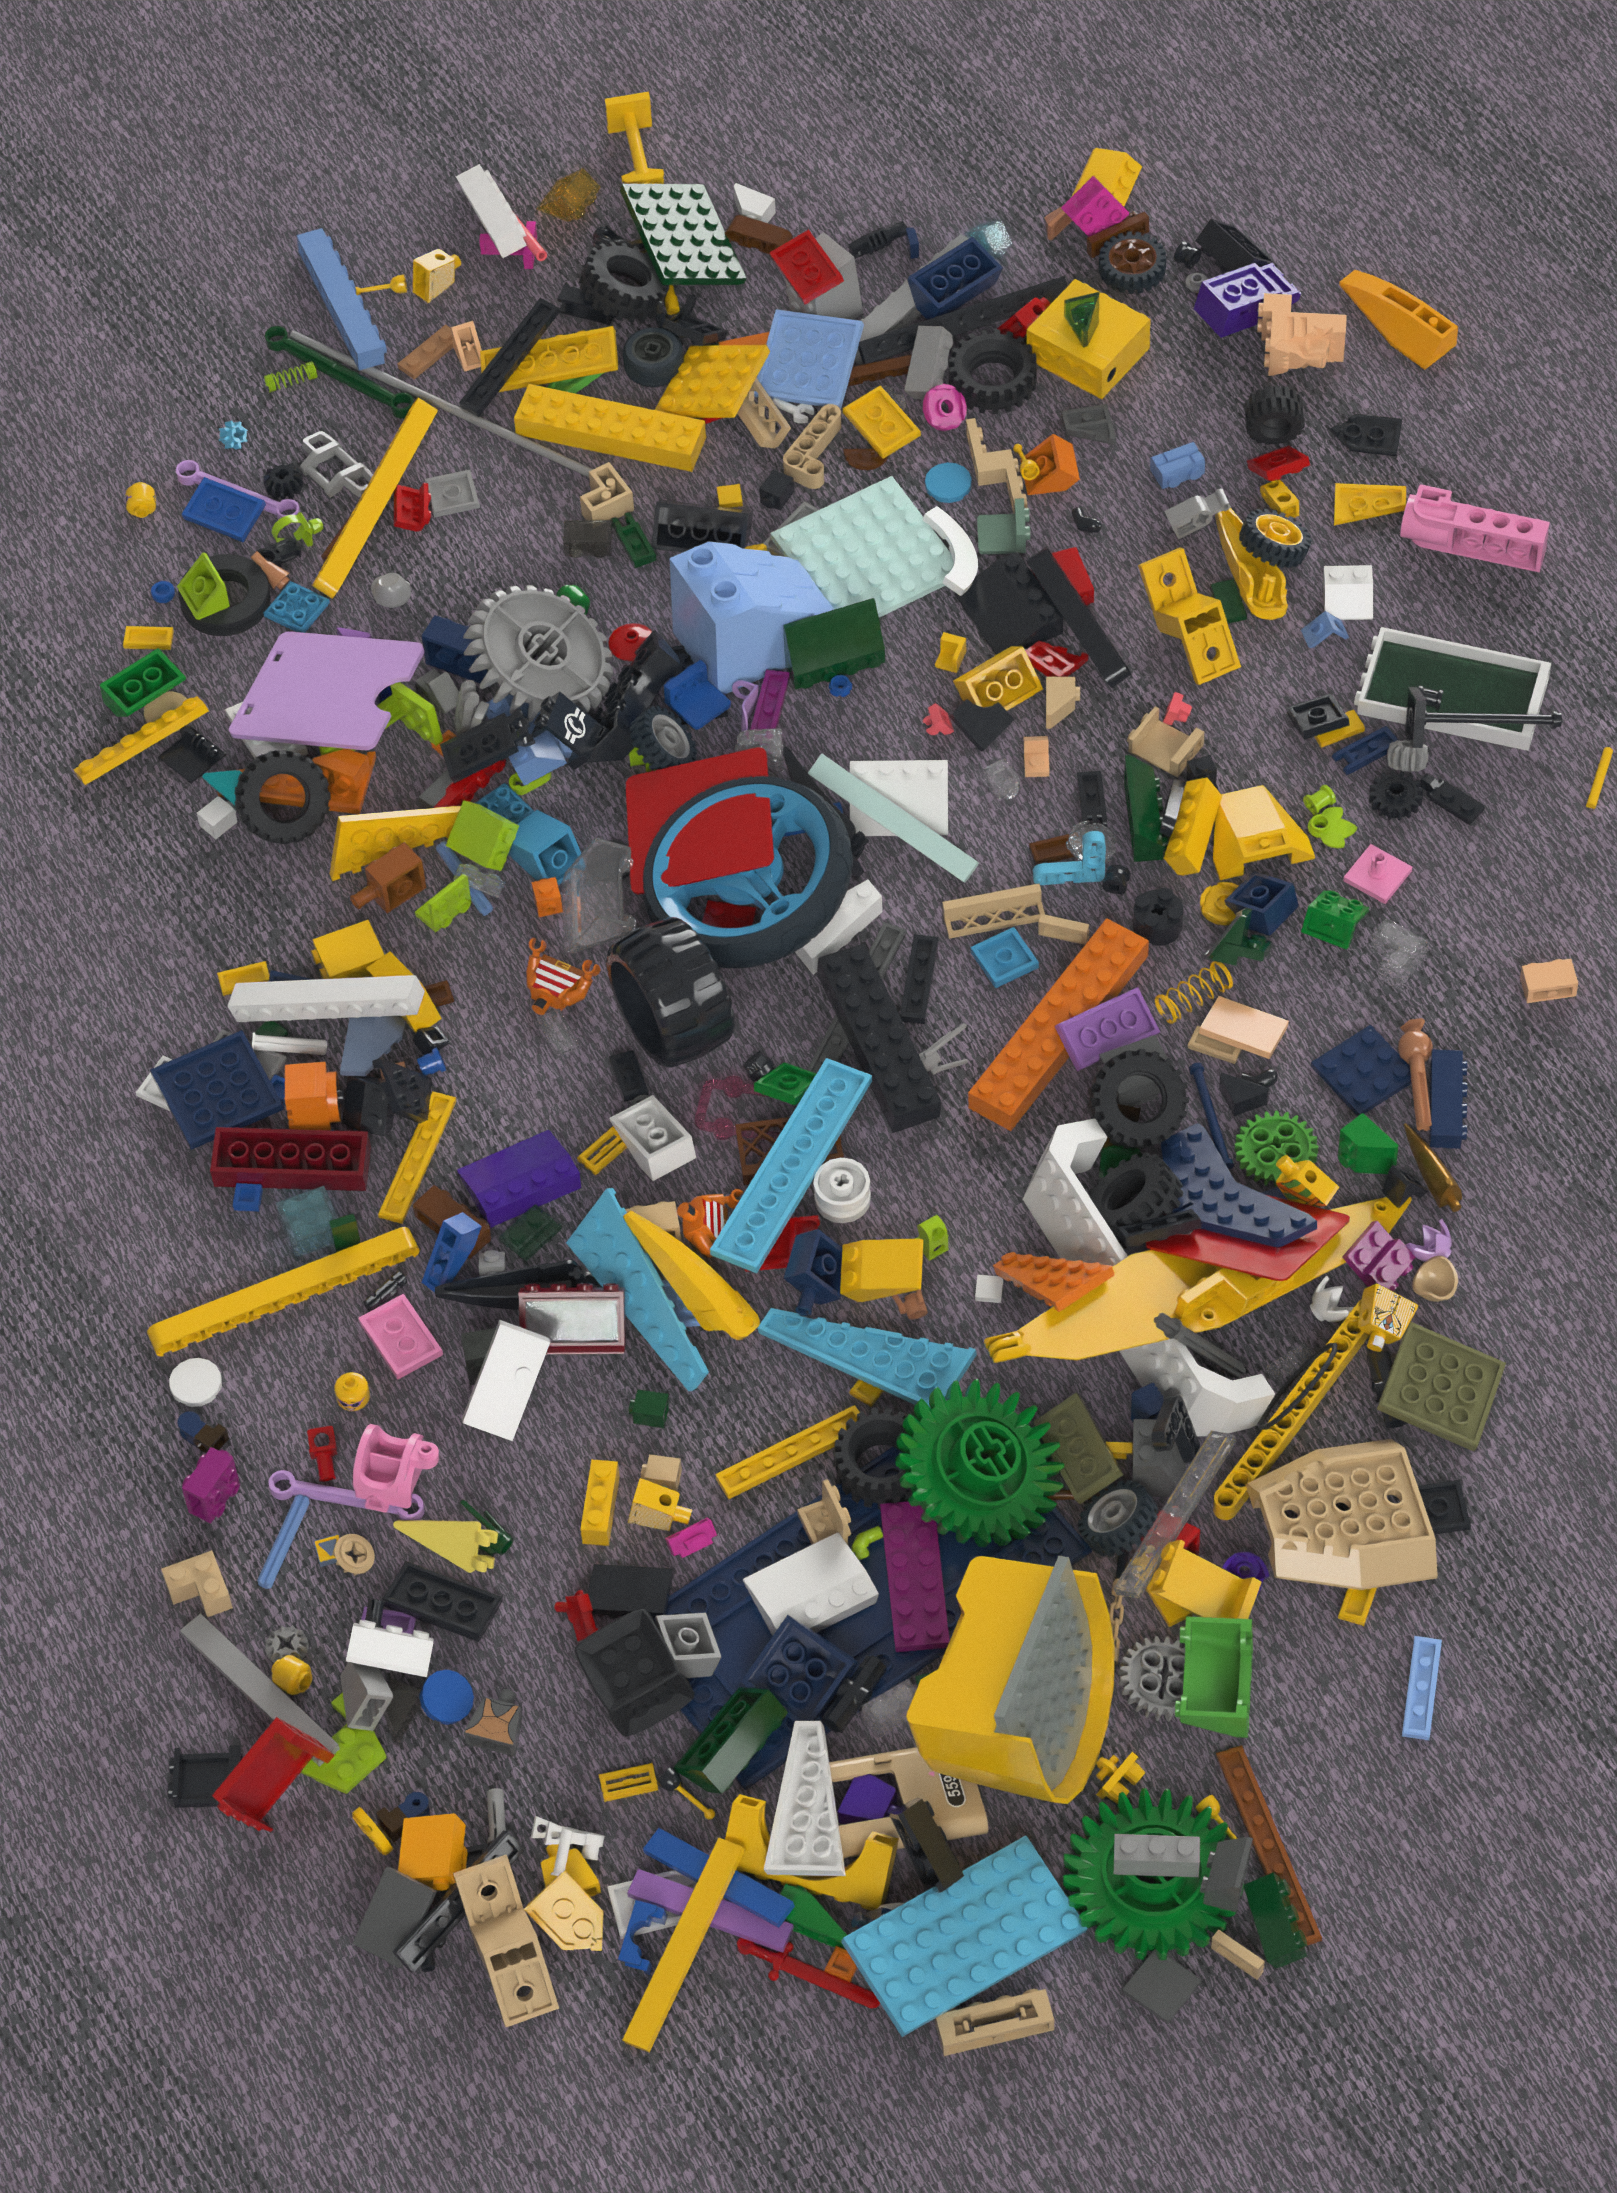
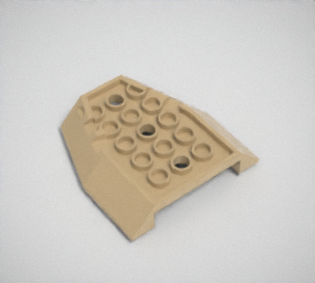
M1392 1439L1317 1449L1246 1485L1253 1509L1261 1508L1272 1545L1268 1557L1275 1578L1364 1590L1436 1579L1438 1576L1436 1539L1405 1447ZM1394 1495L1399 1498L1400 1502L1391 1503L1387 1496ZM1336 1503H1344L1349 1507V1510H1339L1336 1507ZM1292 1510L1297 1513L1298 1517L1294 1519L1289 1518L1284 1512Z

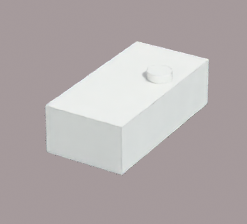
M499 1320L464 1411L462 1422L513 1441L549 1347V1338Z

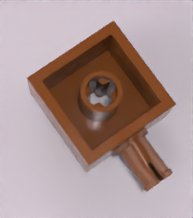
M405 842L397 847H393L387 854L377 860H373L365 867L367 886L356 894L351 895L350 900L354 907L359 910L374 899L386 913H389L427 888L422 860Z

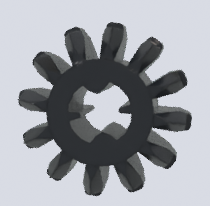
M283 462L279 466L274 464L273 469H267L263 479L267 494L272 495L274 500L279 498V496H281L282 500L286 496L293 499L294 494H300L304 484L299 468H295L293 463L286 465Z

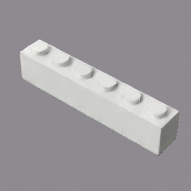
M479 164L456 176L466 198L502 258L527 246L523 239L527 235L522 225L512 212L488 170L483 171Z

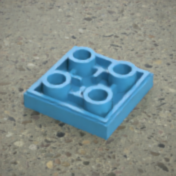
M290 581L265 610L264 617L295 632L305 633L328 606L330 601L328 598Z
M503 783L475 802L515 824H518L534 812L506 783Z

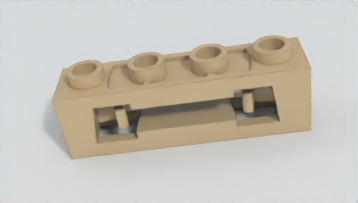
M1030 1989L1022 1995L1014 1997L1005 1995L988 2003L975 2002L968 2005L967 2008L958 2010L952 2008L935 2018L936 2029L944 2056L1054 2030V2017L1046 1989ZM1021 2012L1020 2020H1019V2017H1018V2018L1009 2019V2020H1005V2021H1001V2022H997V2023H992V2024H988V2025H984V2026H980V2027H975V2028H974V2032H970V2033H969V2031H970L969 2024H970L971 2027H972V2026H976V2025H981V2024H985V2023H989V2022H993V2021H998V2020H1002V2019H1006V2018H1010V2017H1015V2016H1016V2013Z

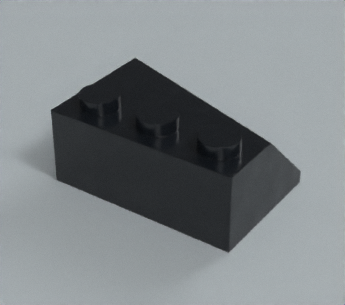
M917 1797L888 1812L925 1889L932 1888L933 1891L941 1893L964 1877L955 1854L946 1843L947 1838L940 1826H937L933 1819L935 1813L928 1801L924 1802L922 1798Z

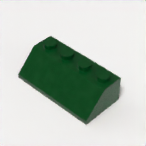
M1125 755L1124 788L1133 861L1163 860V851H1166L1168 843L1167 836L1162 837V834L1159 833L1163 818L1159 814V812H1163L1162 797H1157V792H1160L1159 777L1155 778L1153 767L1131 755Z
M739 1687L673 1768L705 1791L722 1794L732 1786L733 1780L739 1772L747 1768L752 1756L765 1746L766 1739L770 1734L781 1726L782 1720L788 1711L767 1689Z

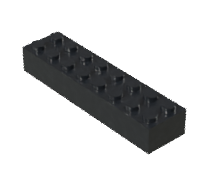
M865 943L819 957L817 976L863 1072L872 1075L870 1087L892 1133L940 1117V1097Z

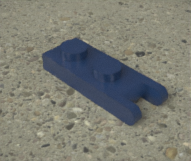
M1384 726L1335 752L1332 755V759L1338 762L1344 758L1348 765L1343 768V772L1349 775L1387 755L1390 743L1398 739L1387 726Z

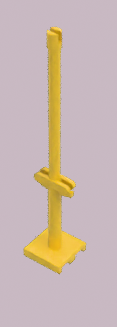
M649 92L606 98L608 134L626 131L635 170L621 176L622 182L624 184H664L663 169L647 167L639 132L640 128L652 127ZM670 285L664 299L667 314L669 315L677 314L680 311L674 285Z

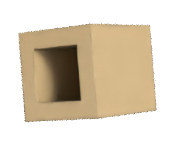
M649 1454L647 1464L642 1465L641 1479L677 1492L682 1472L681 1459Z

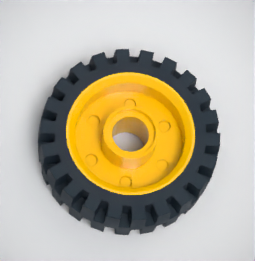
M1256 509L1251 511L1247 515L1239 533V540L1242 541V546L1246 547V551L1248 553L1253 552L1252 556L1255 558L1260 557V561L1264 563L1269 561V565L1272 566L1277 564L1280 568H1284V566L1292 568V566L1297 567L1299 564L1301 565L1312 542L1311 535L1307 532L1306 527H1301L1302 523L1299 521L1294 522V518L1291 516L1285 517L1286 514L1283 512L1277 514V510L1269 512L1268 509H1263L1262 511Z

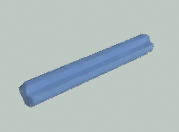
M441 841L436 846L437 852L456 879L462 874L468 877L471 901L483 916L488 915L493 910L492 905L456 853L451 848L445 846L446 841Z
M301 1494L295 1496L258 1577L257 1582L260 1587L266 1589L272 1587L310 1502L307 1496Z

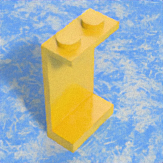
M1182 1540L1168 1542L1161 1552V1564L1152 1576L1153 1585L1150 1590L1151 1593L1198 1617L1249 1618L1262 1583L1254 1577L1241 1579L1183 1549L1185 1542Z

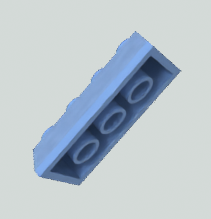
M508 694L496 704L493 702V699L486 702L489 703L488 719L490 720L502 713H505L507 717L510 716V706L514 696ZM524 702L520 709L524 718L528 719L529 704ZM535 719L532 722H529V734H532L533 729L535 727ZM547 730L534 738L535 744L528 747L518 746L519 752L509 756L523 785H527L567 763L552 734Z

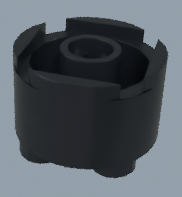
M1169 888L1150 890L1137 896L1133 908L1134 933L1149 940V943L1155 946H1163L1175 941L1183 927V904L1181 900Z

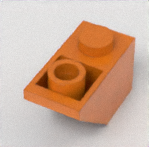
M350 749L338 750L312 759L313 763L323 771L322 774L327 778L328 782L336 784L342 789H350L355 792L358 791L370 772L368 756Z

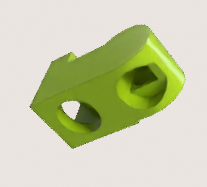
M934 1215L917 1225L919 1236L915 1239L923 1240V1254L929 1261L949 1250L947 1229L938 1215ZM939 1245H941V1247H940L939 1249H937L936 1251H934V1249H935L936 1247H938Z

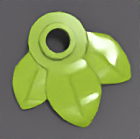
M1330 807L1325 809L1322 814H1317L1309 820L1308 831L1312 836L1320 838L1326 846L1339 849L1345 847L1344 838L1353 835L1357 831V826L1342 819L1343 808Z

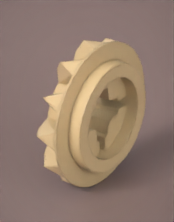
M347 1534L342 1536L334 1545L335 1549L332 1555L337 1560L336 1565H340L344 1569V1573L350 1572L356 1576L366 1573L372 1567L375 1559L374 1550L371 1544L362 1536ZM351 1549L354 1555L359 1556L355 1561H353L351 1556L347 1555Z

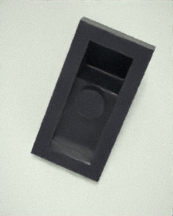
M1393 1165L1389 1169L1382 1192L1397 1208H1400L1412 1195L1421 1198L1428 1190L1412 1173Z

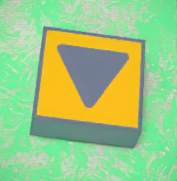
M339 1534L313 1541L320 1567L337 1562L332 1554L335 1549V1543L340 1539Z

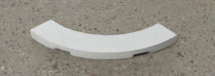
M936 506L924 515L922 521L930 525L942 539H946L949 543V550L954 565L942 583L962 596L972 585L977 573L978 559L976 551L968 535L958 523Z

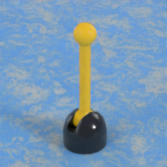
M669 1767L661 1775L657 1784L664 1790H678L704 1812L706 1819L711 1820L715 1817L713 1809H707L681 1786V1776L673 1767Z

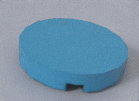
M948 462L938 464L926 474V491L939 502L952 503L960 501L971 490L972 479L970 473L959 464Z

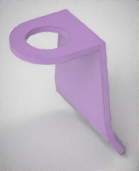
M738 680L733 684L732 690L736 697L744 699L741 716V732L744 738L748 731V719L758 702L759 686ZM738 687H746L750 694L748 696L741 694Z

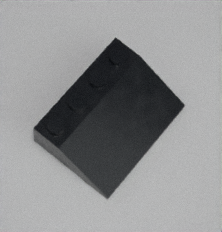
M1018 552L991 564L974 578L972 585L962 596L957 593L954 594L996 655L1011 646L1024 647V650H1026L1038 641L1045 642L1063 634V616Z

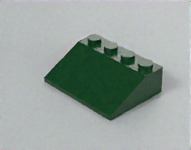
M874 598L783 625L785 668L790 673V680L795 690L799 688L807 689L822 681L831 682L834 676L854 675L859 670L869 667L877 668L882 663H885V647Z

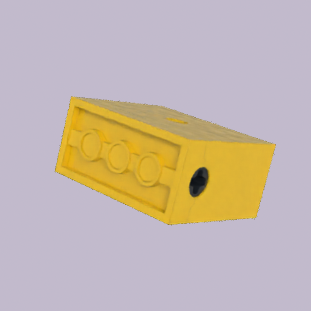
M1074 279L1027 329V345L1030 344L1032 346V354H1036L1038 366L1102 400L1149 350L1151 319L1143 313L1129 308L1126 304L1112 299L1107 294L1095 290L1088 284Z

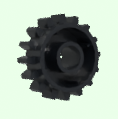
M1391 770L1390 775L1387 776L1383 772L1381 773V779L1375 777L1373 785H1370L1369 802L1372 803L1373 810L1379 811V816L1385 815L1388 817V820H1391V818L1401 820L1405 816L1410 818L1411 812L1417 813L1418 807L1422 806L1423 788H1419V780L1413 782L1412 774L1405 777L1404 771L1396 775L1394 770Z

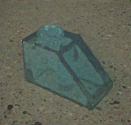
M1002 220L981 223L964 233L968 238L973 236L994 257L1003 255L1007 252L1006 248L1013 245Z

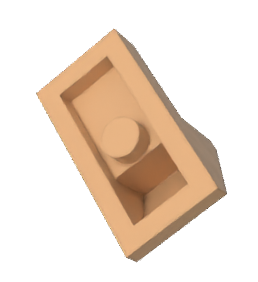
M1048 736L1023 737L1025 777L1049 776Z

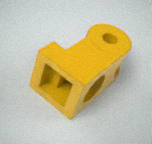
M1280 479L1260 486L1261 496L1272 510H1277V514L1283 512L1287 518L1289 516L1293 518L1299 516V500Z

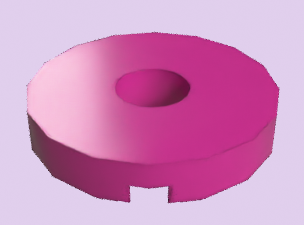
M941 384L932 387L926 393L923 399V412L928 423L935 429L941 431L955 429L961 425L962 420L966 417L967 405L965 398L954 386ZM942 402L947 403L949 407L948 413L942 411Z

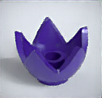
M1242 1551L1235 1553L1222 1566V1569L1241 1579L1254 1577L1263 1583L1264 1579L1269 1578V1572L1265 1563L1260 1557L1251 1552ZM1242 1566L1249 1567V1570L1244 1571L1240 1568Z

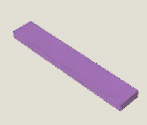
M638 1869L627 1895L632 1899L657 1905L668 1912L681 1916L694 1889ZM722 1899L710 1924V1927L782 1953L794 1929L793 1924L785 1921L778 1928Z

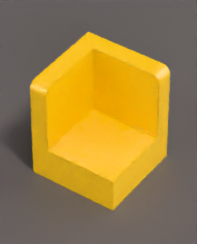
M943 632L940 639L941 651L936 660L935 667L957 673L966 654V638Z

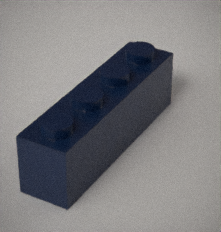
M1432 1049L1430 1065V1114L1432 1126H1430V1147L1461 1149L1462 1140L1467 1139V1125H1462V1119L1467 1118V1103H1462L1463 1097H1467V1082H1463V1076H1467V1061H1463V1051Z

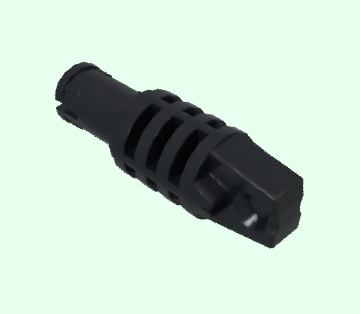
M900 221L891 227H880L878 230L862 235L848 245L849 253L856 259L866 254H873L874 251H879V248L884 249L885 246H890L895 239L906 235L907 225L904 221Z

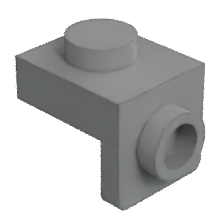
M489 1250L485 1253H479V1276L506 1271L505 1251Z

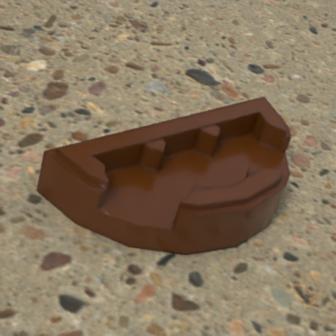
M843 449L844 458L847 463L859 470L876 469L882 466L889 457L887 456L882 459L875 449Z

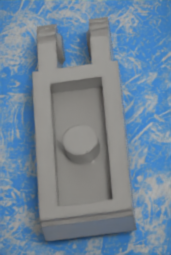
M472 680L463 682L459 691L454 718L457 736L470 730L472 716L476 711V706L479 704L480 699L476 692V684Z

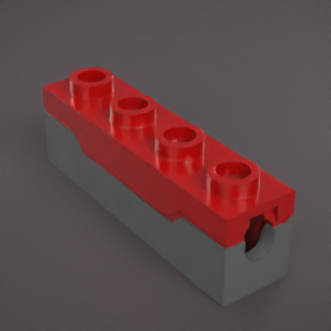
M506 758L456 783H453L447 769L419 796L420 809L462 806L463 801L471 802L474 793L480 788H485L490 778L496 772L500 773L504 769Z

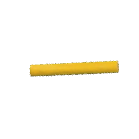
M1610 747L1603 749L1586 807L1596 808L1613 754V749Z

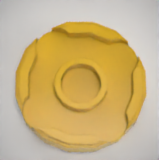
M1218 882L1217 885L1207 887L1201 894L1200 909L1204 917L1217 925H1230L1236 915L1225 904V900L1239 886L1230 882Z
M361 1807L352 1812V1818L374 1843V1846L383 1856L394 1850L384 1834Z

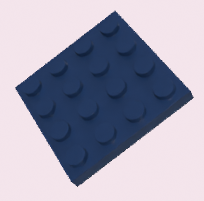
M243 1030L150 1069L153 1080L191 1150L213 1141L216 1127L243 1128L284 1110L278 1094Z

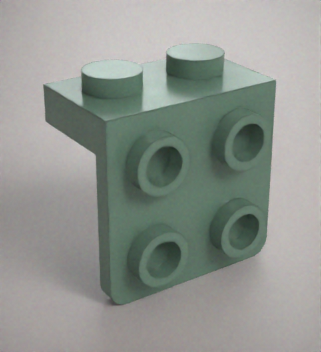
M1024 498L1015 499V514L979 515L977 517L978 552L980 554L1026 553V540H1030V526H1025V522H1029L1030 518L1029 508L1024 507Z

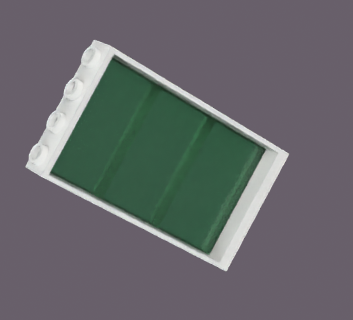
M1381 627L1379 635L1373 637L1371 650H1374L1373 655L1368 654L1365 668H1368L1367 673H1362L1360 681L1362 691H1357L1354 705L1358 706L1357 714L1405 724L1408 687L1419 688V685H1422L1426 689L1436 691L1443 689L1439 711H1436L1434 707L1426 706L1427 713L1539 715L1550 676L1551 663ZM1426 723L1424 729L1529 751L1536 724Z

